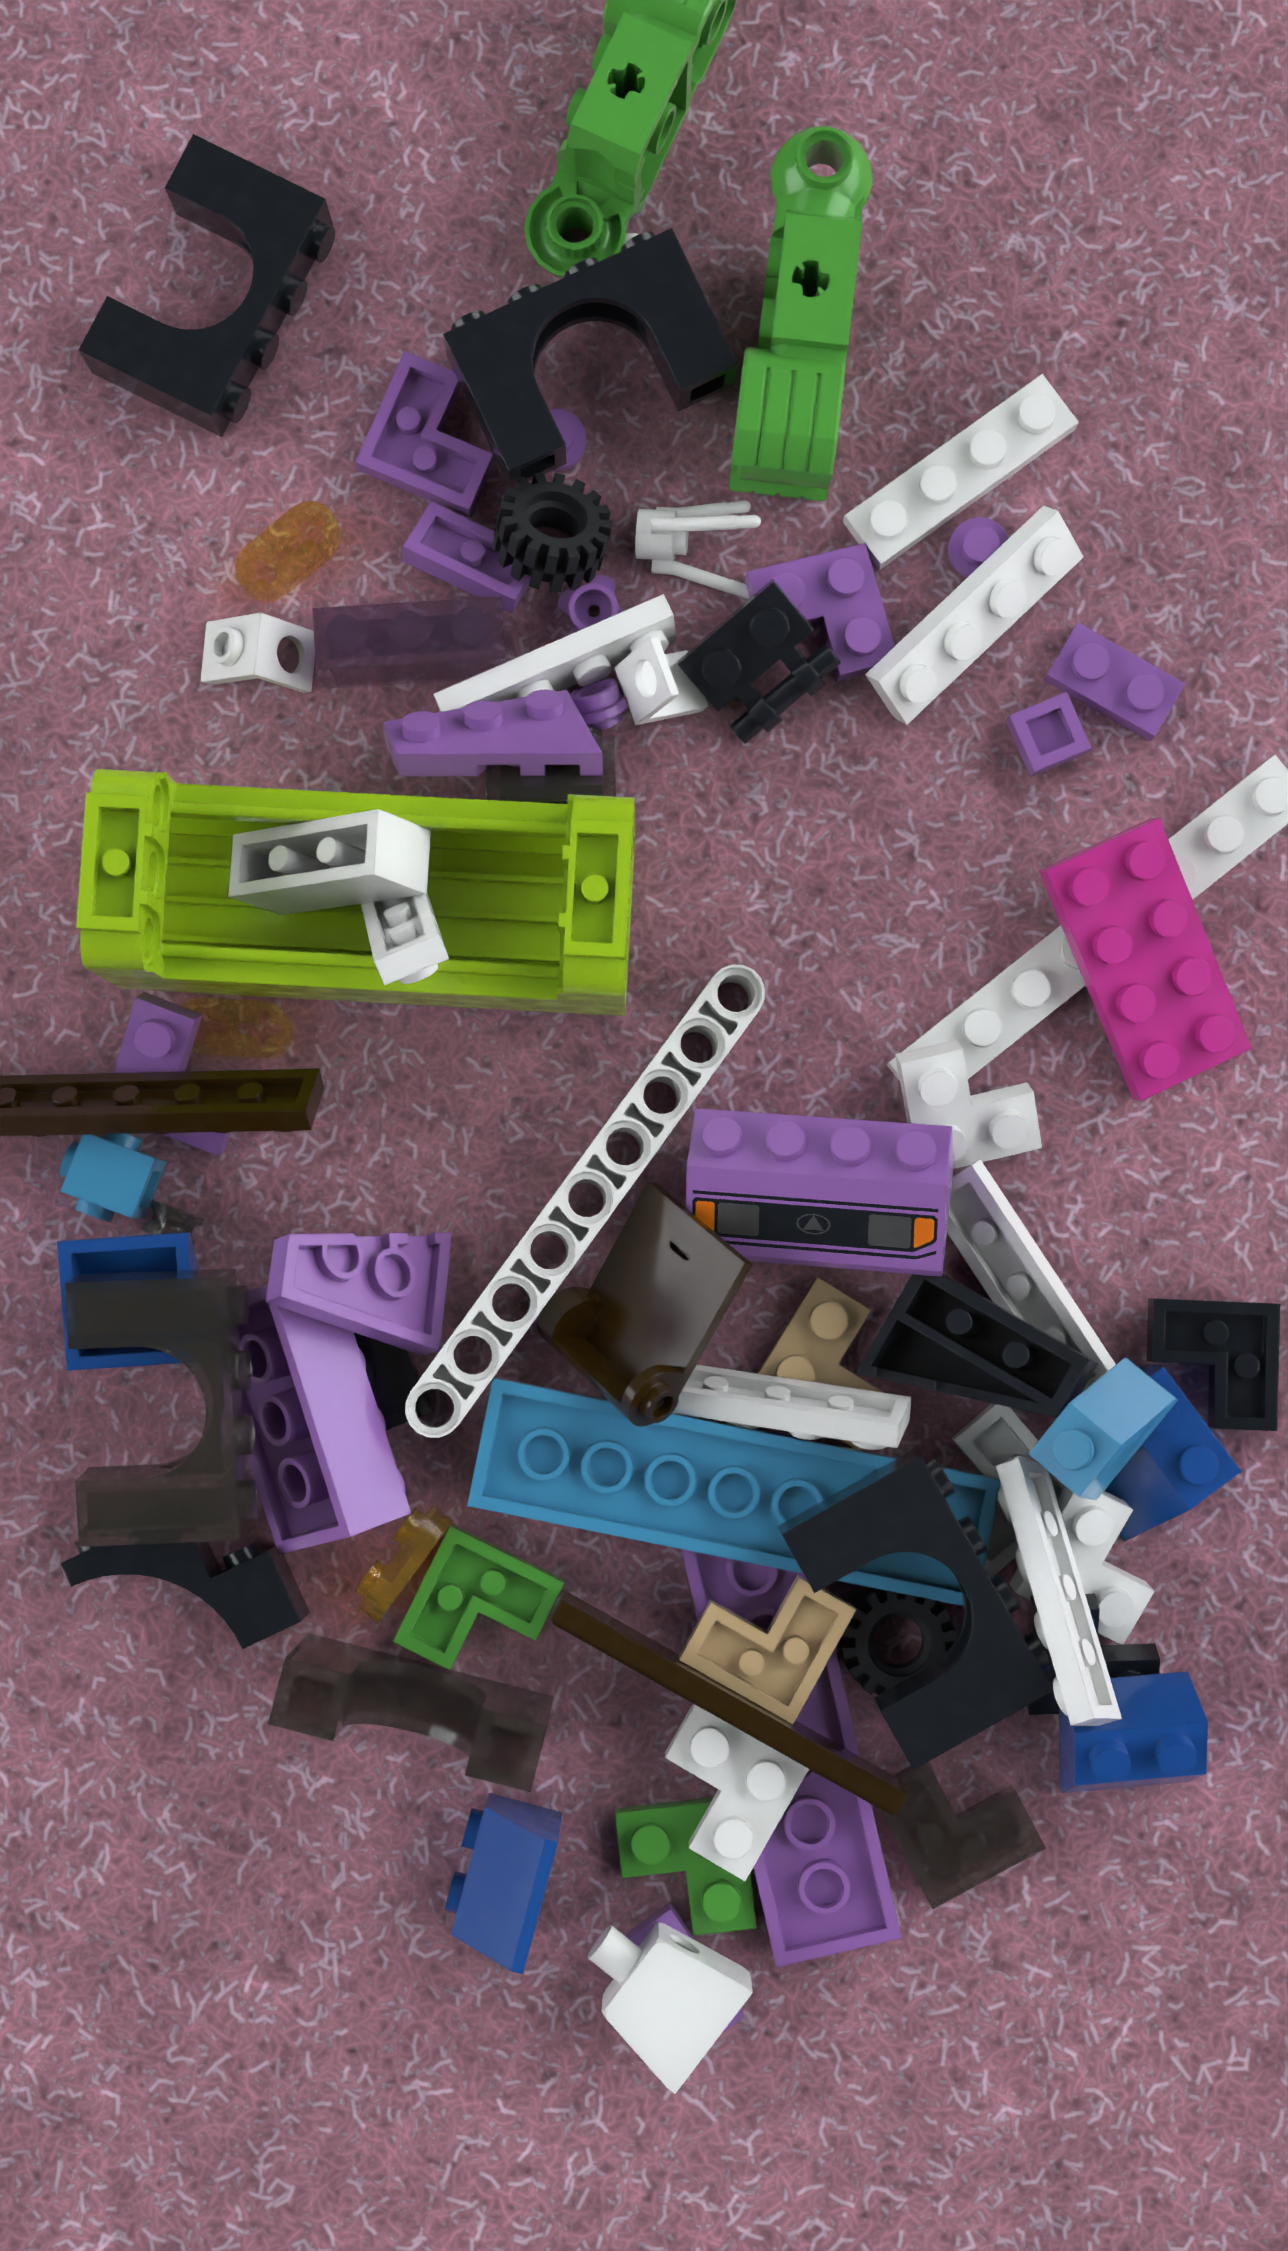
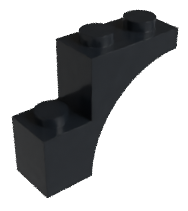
M166 1499L132 1516L137 1524V1528L118 1537H115L111 1527L105 1528L76 1542L75 1546L80 1555L61 1564L71 1587L102 1577L117 1575L153 1577L183 1587L202 1598L223 1617L236 1634L243 1649L301 1622L311 1612L285 1555H278L275 1545L266 1550H262L258 1540L245 1545L223 1557L227 1568L221 1570L190 1502L173 1510L169 1500Z

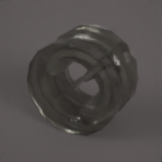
M151 1199L149 1207L153 1210V1216L149 1221H143L140 1229L150 1234L190 1232L192 1243L195 1247L197 1241L192 1236L193 1230L198 1226H203L205 1219L170 1204Z

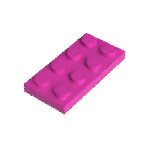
M1150 818L1039 870L1132 1099L1143 1101L1252 1049L1160 818Z

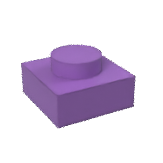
M1067 691L1011 714L1006 720L1030 777L1083 756L1091 749Z

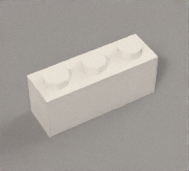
M376 809L234 834L228 897L280 915L427 894L431 830Z

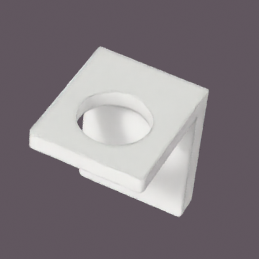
M264 613L209 621L206 623L201 682L216 685L259 678L302 693L311 692L317 633ZM284 637L291 639L298 649L299 663L293 673L285 671L278 661L277 647Z
M658 636L646 639L614 667L624 696L627 698L635 725L699 713L708 707L706 697L678 666V660L688 651L664 654Z

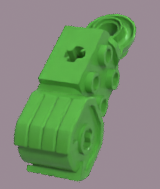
M606 0L603 12V36L597 45L592 61V70L595 71V74L587 90L578 88L570 102L565 121L566 126H569L570 129L568 138L562 142L557 152L558 170L550 187L540 192L529 207L524 225L527 247L540 266L553 275L564 278L566 271L582 260L597 258L598 261H601L621 252L629 220L632 215L640 213L691 106V99L698 85L703 80L725 34L737 0ZM572 229H580L590 235L586 240L578 243H571L562 238L564 233Z
M831 126L808 127L790 136L776 152L770 170L771 191L776 199L772 237H770L758 347H747L744 351L729 488L731 491L750 493L754 490L756 494L774 496L778 493L782 497L800 498L803 496L804 499L824 501L827 499V489L830 487L837 447L862 230V208L868 201L873 185L871 162L861 143L844 130ZM825 164L832 167L836 173L828 177H822L811 172L809 168L813 165Z

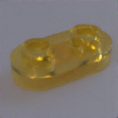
M434 1505L426 1515L415 1508L392 1538L402 1547L390 1564L385 1566L379 1560H376L354 1590L364 1598L357 1610L378 1624L453 1522V1519Z

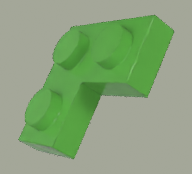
M451 1524L393 1642L450 1670L478 1612L536 1641L562 1589L565 1579L455 1524Z
M714 1797L615 1808L622 1878L686 1871L693 1936L757 1928L751 1873L746 1881H743L689 1849L688 1842Z

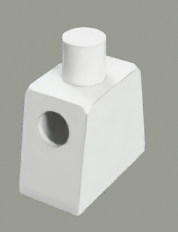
M660 1922L652 1928L639 1947L610 1925L597 1939L587 1957L613 1978L603 1994V2015L661 2082L674 2094H676L753 1993L750 1972L743 1966Z

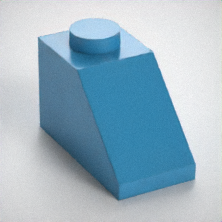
M1125 1357L1073 1399L1028 1454L1078 1497L1097 1500L1178 1399Z

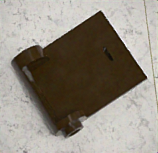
M648 1182L591 1288L569 1287L555 1294L542 1309L538 1318L537 1329L540 1336L631 1423L640 1427L659 1423L667 1419L677 1407L680 1393L753 1264L657 1183ZM678 1247H679L683 1252H685L690 1258H688L687 1256H685V1255L678 1249Z

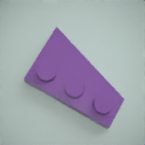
M537 690L527 695V697L499 702L480 700L468 704L465 708L437 713L418 711L406 715L403 719L383 722L385 744L399 777L478 776L485 771L487 765L519 767L521 776H545V765H580V776L603 775V754L567 690Z
M452 1232L432 1233L427 1236H408L407 1233H387L382 1236H355L354 1233L285 1235L274 1240L266 1302L422 1356L438 1352L441 1345Z

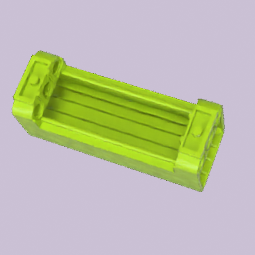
M96 769L91 783V790L86 792L76 923V928L80 930L82 963L87 970L121 989L625 1016L635 851V798L568 794V804L181 784L176 783L166 772ZM376 809L431 830L427 893L449 959L438 963V969L432 975L420 981L402 984L400 980H396L384 985L373 959L361 904L280 915L228 897L233 835Z

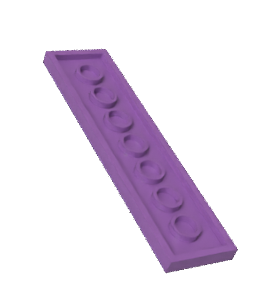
M783 1430L772 1432L776 1434L786 1435V1432ZM681 1549L697 1620H699L711 1599L767 1631L797 1574L806 1579L802 1573ZM834 1649L796 1721L860 1757L836 1649ZM809 1769L754 1865L776 1967L902 1938L871 1804Z

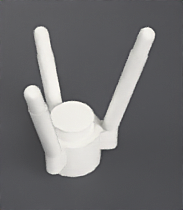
M746 500L679 508L657 507L656 510L639 509L635 537L636 559H651L652 574L675 575L726 593L750 599L746 584L674 561L675 555H687L689 531L757 528L761 524V519L757 515H732L746 513L751 509V504Z

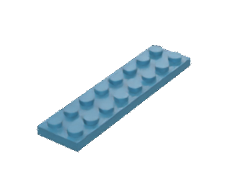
M494 1377L467 1506L803 1574L778 1526L898 1458L674 1413L662 1422L640 1427L631 1423L607 1399ZM942 1467L955 1493L945 1498L957 1521L968 1515L988 1551L1000 1479ZM987 1551L978 1555L983 1567H985ZM914 1552L887 1554L837 1580L963 1606L962 1593L952 1571L940 1561L924 1554Z

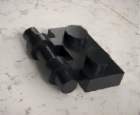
M772 579L680 658L678 666L717 712L738 696L748 710L730 726L735 734L746 744L761 730L764 729L770 732L782 722L783 719L780 714L806 692L812 696L826 684L823 678L841 664V661L827 644L823 645L808 659L802 654L796 645L814 630L813 626L775 580ZM781 659L791 673L764 696L753 682Z

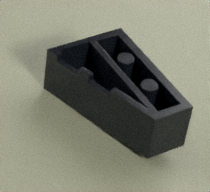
M944 1273L942 1277L912 1274L857 1369L856 1374L1058 1417L1066 1406L1082 1393L1099 1363Z

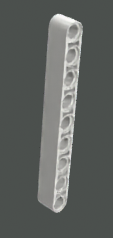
M732 964L721 968L712 977L415 1384L406 1400L405 1415L409 1425L417 1433L429 1438H440L450 1434L461 1423L735 1045L765 1000L764 984L761 977L753 969L745 965ZM725 983L740 985L748 995L747 1009L741 1012H732L725 1009L718 999V987ZM690 1032H699L705 1035L712 1045L711 1059L703 1063L689 1060L681 1049L682 1036ZM663 1082L674 1090L676 1106L672 1112L658 1114L647 1107L643 1095L644 1089L648 1084ZM617 1132H626L637 1140L640 1147V1155L635 1163L619 1165L612 1161L606 1151V1141L610 1135ZM590 1183L601 1191L603 1206L600 1213L592 1217H582L571 1209L568 1195L574 1185ZM544 1233L558 1236L566 1247V1257L563 1264L554 1269H544L538 1266L530 1254L533 1240ZM505 1285H516L522 1288L529 1299V1308L526 1315L515 1322L500 1319L492 1307V1298L495 1292ZM469 1336H477L484 1339L489 1344L492 1352L488 1367L477 1374H468L461 1371L454 1360L456 1345L463 1338ZM430 1389H440L446 1392L454 1404L451 1418L439 1426H430L423 1423L416 1412V1402L419 1396Z

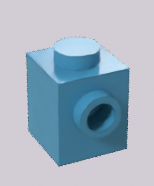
M93 1134L82 1135L79 1143L73 1141L69 1145L62 1159L59 1174L65 1180L60 1192L79 1198L75 1210L104 1221L111 1222L115 1212L133 1219L145 1220L167 1161L139 1151L143 1139L130 1134L103 1135V1137Z

